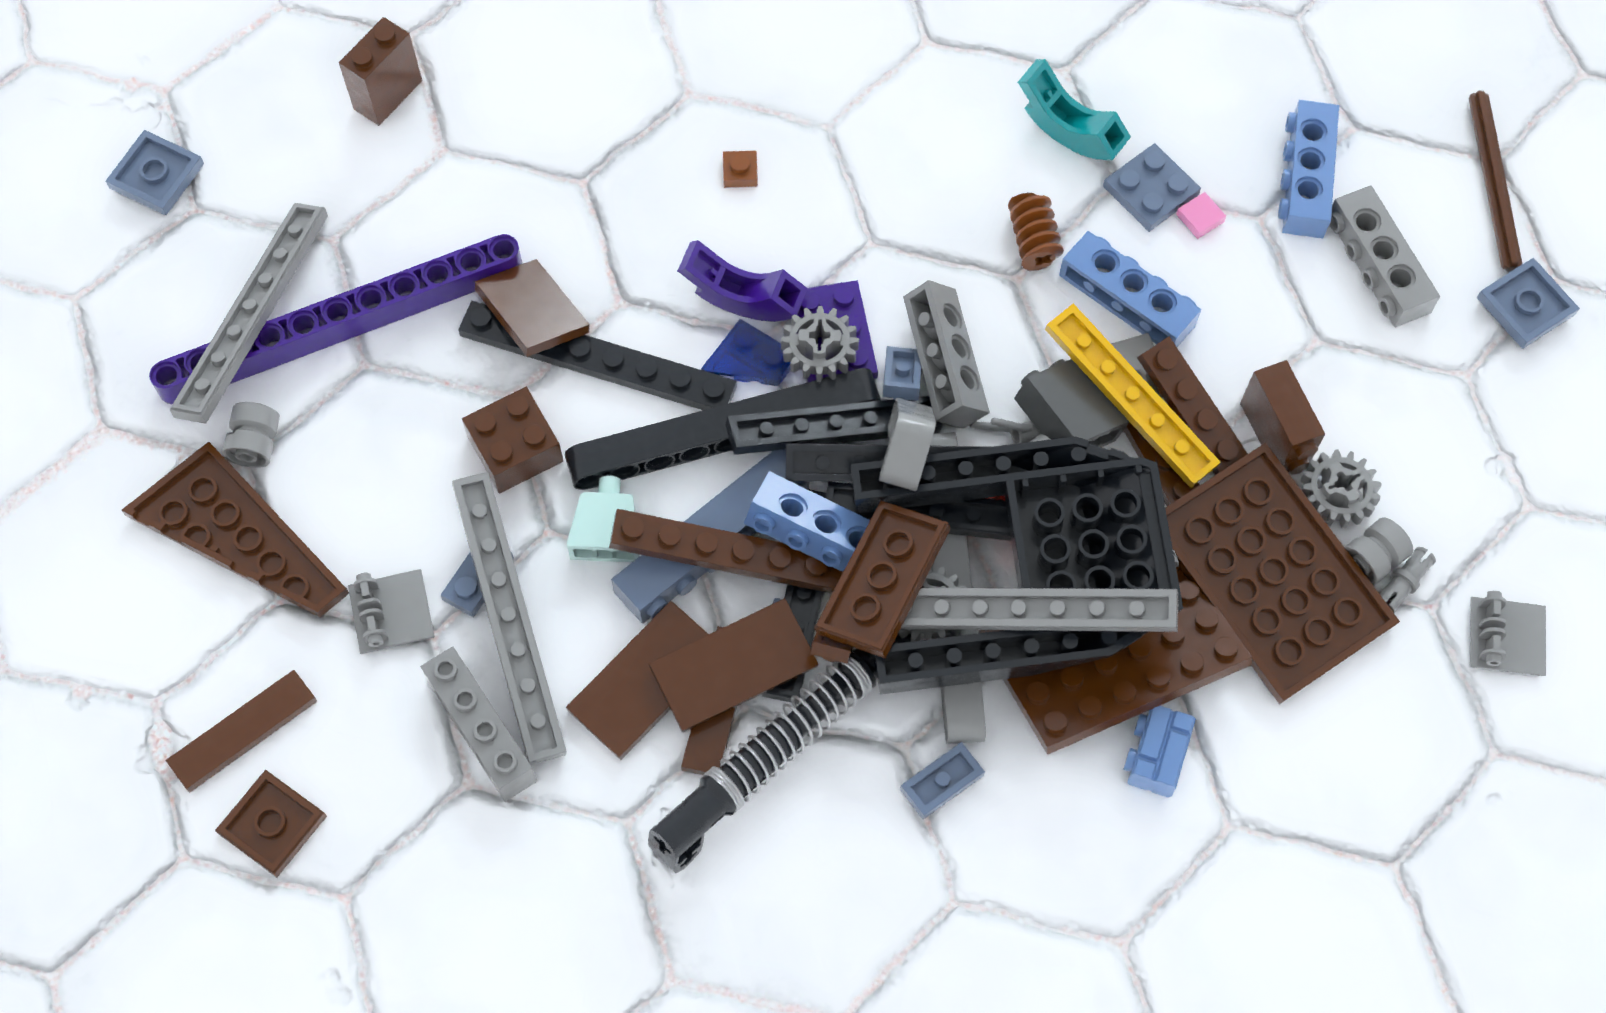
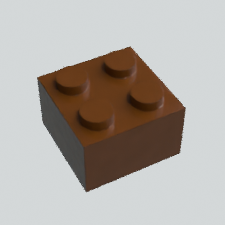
M527 386L461 418L466 435L486 472L489 473L490 479L499 494L564 462L560 443Z

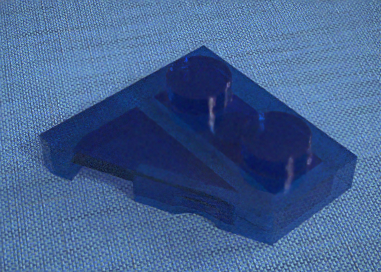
M739 319L702 366L701 370L717 375L731 376L739 382L757 381L764 385L779 386L790 372L791 366L790 362H784L783 349H781L780 342L744 320Z

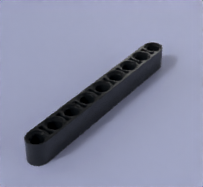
M861 368L837 374L835 380L826 377L822 378L821 382L815 380L579 443L568 448L564 455L573 487L578 490L599 487V478L602 476H615L625 480L732 451L725 425L728 416L881 401V397L872 371L868 368Z

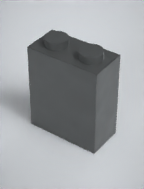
M1060 359L1046 370L1041 372L1034 370L1028 373L1021 380L1022 386L1014 397L1038 431L1050 439L1076 436L1089 440L1090 444L1104 447L1115 442L1129 424L1126 417L1072 359L1067 361Z

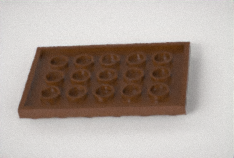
M1266 443L1165 507L1172 548L1177 555L1181 571L1188 580L1195 582L1199 586L1200 592L1214 607L1218 606L1251 654L1252 668L1279 705L1400 622Z
M1180 566L1176 567L1183 609L1178 612V632L1150 631L1109 658L1033 676L1003 679L1047 755L1251 666V654L1218 606L1214 607L1207 600L1195 582L1187 579ZM978 630V633L1001 631V630Z

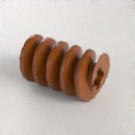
M1022 193L1013 196L1008 201L1007 206L1010 210V219L1013 222V231L1016 234V243L1022 259L1021 264L1028 271H1036L1048 267L1064 252L1063 246L1058 244L1061 236L1058 232H1055L1058 224L1053 220L1055 212L1050 208L1052 200L1048 196L1036 195L1034 193Z

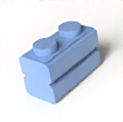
M1163 706L1149 710L1147 715L1140 714L1134 731V735L1140 737L1137 750L1129 749L1123 770L1130 772L1127 783L1143 790H1150L1158 795L1172 797L1177 787L1196 718L1179 711L1174 712L1172 709Z

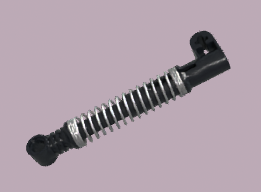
M898 633L893 644L912 642L911 634L901 638ZM854 648L848 664L838 661L832 662V665H827L826 674L820 672L817 674L818 682L810 680L808 682L809 689H800L801 698L792 696V705L787 703L782 705L784 714L775 711L774 720L766 719L765 728L757 727L756 736L748 735V742L746 744L741 742L738 744V752L731 750L729 752V760L723 758L720 760V768L713 766L700 779L699 787L650 829L648 846L675 874L686 868L702 850L705 833L724 816H732L735 812H738L745 805V802L751 800V793L758 794L760 792V785L767 786L769 784V777L776 778L778 776V769L784 770L787 767V761L793 762L796 759V754H802L805 751V746L813 744V738H820L822 730H829L831 723H836L839 720V715H845L848 712V707H854L857 700L863 699L876 686V679L878 678L875 655ZM829 668L833 669L834 674L832 676L829 672ZM820 676H823L828 680H826L823 683L820 679ZM812 683L815 684V685H817L819 688H817V689L814 691V689H813V687H812ZM803 691L810 694V696L805 698ZM846 698H853L854 702L852 704H848ZM794 699L800 701L801 704L797 706ZM839 705L845 706L843 712H839ZM786 707L790 708L793 711L791 713H788ZM831 712L837 714L834 720L830 719L829 714ZM822 720L828 722V725L826 727L821 726L820 722ZM814 727L819 729V733L817 735H813L812 729ZM805 735L811 737L809 743H804L803 737Z

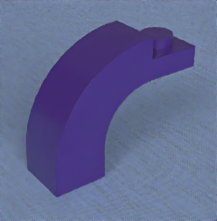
M699 240L689 243L677 270L678 273L697 286L695 294L702 299L735 315L759 321L776 322L792 319L791 316L798 314L808 290L806 286L784 269L760 274L737 268L722 259Z

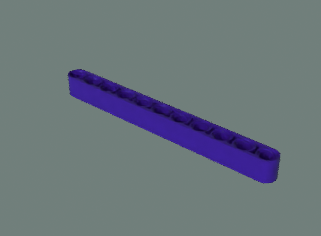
M508 234L496 235L268 320L230 384L476 292L475 281L523 264L518 241ZM506 254L511 255V256L508 257V258H504V259H503V258H499V257H501L502 255H506ZM470 267H478L476 270L473 271L467 270ZM438 279H446L441 283H434ZM413 291L409 295L401 296L404 292ZM372 304H379L375 308H368ZM339 316H346L340 321H334ZM305 329H312L308 333L301 334V332ZM273 341H278L277 344L273 346H267L269 343ZM209 343L154 364L150 370L149 378L162 401L167 404L174 403ZM176 379L170 385H165L167 381Z

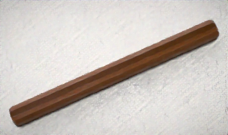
M1478 90L1476 93L1470 94L1468 100L1500 263L1503 269L1511 272L1522 265L1523 262L1490 98L1483 90Z

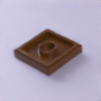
M265 769L215 829V832L277 878L325 820L327 815Z

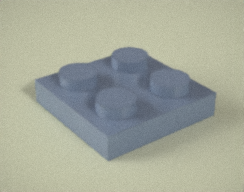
M144 129L105 182L109 189L166 216L202 168L204 161L200 155Z
M1156 143L1108 176L1103 184V187L1148 232L1176 213L1178 208L1199 196L1201 187Z
M1534 257L1481 290L1476 297L1522 349L1575 316L1580 309Z

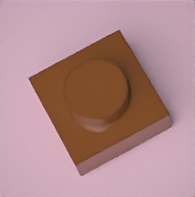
M757 150L723 151L724 188L758 187Z

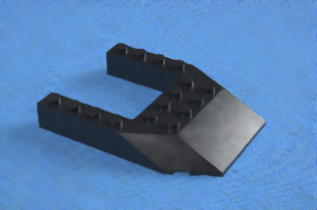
M1074 436L927 455L916 491L879 481L884 460L851 464V479L857 514L875 512L880 501L908 508L1004 496L1018 588L1177 589L1178 612L1183 609L1157 462L1142 457L1133 458L1128 456L1126 452L1114 448L1108 450L1090 444L1089 440ZM1001 630L892 644L886 658L875 655L880 694L1033 676L1112 657L1150 631Z

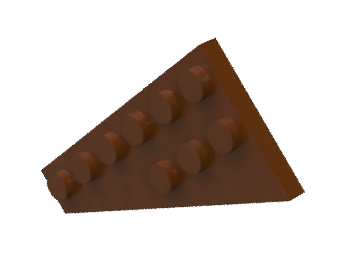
M210 442L203 445L121 510L126 517L318 617H322L349 594L347 588Z

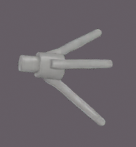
M992 418L991 423L974 422L970 424V427L974 429L1009 432L1014 444L1030 442L1041 434L1032 421L1017 423Z

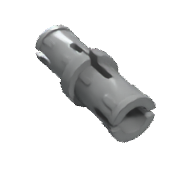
M1418 546L1415 548L1413 554L1402 568L1394 570L1390 576L1391 581L1380 593L1385 602L1390 599L1388 606L1394 614L1408 594L1416 592L1420 587V579L1436 563V557L1432 552L1422 563L1420 562L1421 558L1428 551L1424 547Z

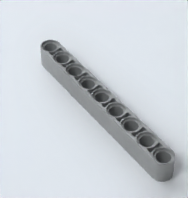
M956 432L934 433L931 445L958 446ZM948 534L931 567L932 573H937L939 568L943 566L946 569L947 578L956 573L959 578L958 586L965 585L966 588H972L967 536ZM959 630V636L977 634L976 630ZM949 632L948 634H946L947 637H953V636H955V635L951 634L950 632ZM982 683L940 687L946 744L985 742L986 724Z

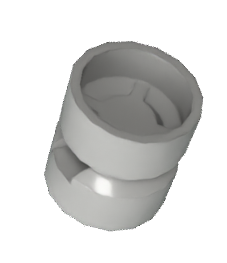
M236 403L232 408L229 428L233 433L226 434L222 451L223 456L228 461L245 467L261 468L269 465L274 446L271 439L276 436L280 414L271 407L260 403Z
M1386 517L1379 518L1364 531L1361 537L1355 538L1345 546V549L1373 586L1387 576L1391 571V567L1399 566L1414 552L1412 541L1405 530L1399 524Z

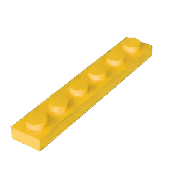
M1074 303L1046 325L1045 331L1190 488H1193L1221 463Z

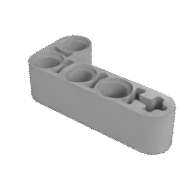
M896 398L888 424L889 444L879 481L913 491L917 490L936 425L932 407Z

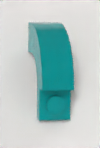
M1036 59L1017 82L1029 100L1024 109L1032 120L1048 136L1077 154L1098 160H1113L1131 138L1116 111L1092 110L1074 100L1065 91L1046 59Z

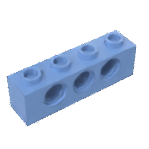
M1299 99L1295 111L1289 112L1287 115L1285 132L1290 133V141L1286 140L1283 161H1288V168L1283 170L1280 189L1286 190L1285 199L1281 198L1278 209V219H1283L1282 233L1321 239L1326 234L1332 215L1340 105Z
M1087 231L1062 260L1059 273L1061 278L1141 334L1149 333L1152 342L1155 344L1170 336L1176 347H1178L1197 324L1202 309L1190 297L1180 295L1170 288L1164 279L1156 275L1153 276L1144 270L1135 259L1121 254L1103 237L1096 236ZM1098 268L1107 269L1109 272H1101ZM1125 288H1134L1138 292H1130ZM1154 307H1160L1166 312H1158Z
M769 471L750 505L744 524L754 528L761 534H766L787 544L794 550L801 551L821 561L829 567H834L844 572L870 520Z

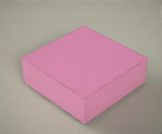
M1206 192L1178 208L1176 214L1197 239L1224 223L1226 215Z

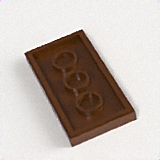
M880 501L814 627L816 633L886 658L951 529L949 523Z
M784 598L650 662L649 667L681 732L684 733L817 668L819 663L815 656L810 654L811 648Z
M670 601L565 707L566 710L621 761L670 711L668 703L649 667V663L709 634L673 601Z

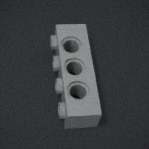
M1369 185L1335 198L1329 226L1334 233H1338L1345 245L1348 258L1351 261H1355L1362 273V280L1365 286L1371 289L1378 299L1382 314L1390 319L1394 328L1431 314L1441 296L1374 187ZM1393 283H1397V284H1399L1401 287H1397V286H1395Z
M927 280L904 295L903 299L935 420L964 429L989 414L990 411L956 289Z
M452 646L421 665L420 667L427 682L504 802L536 783L537 778L532 766L455 648Z

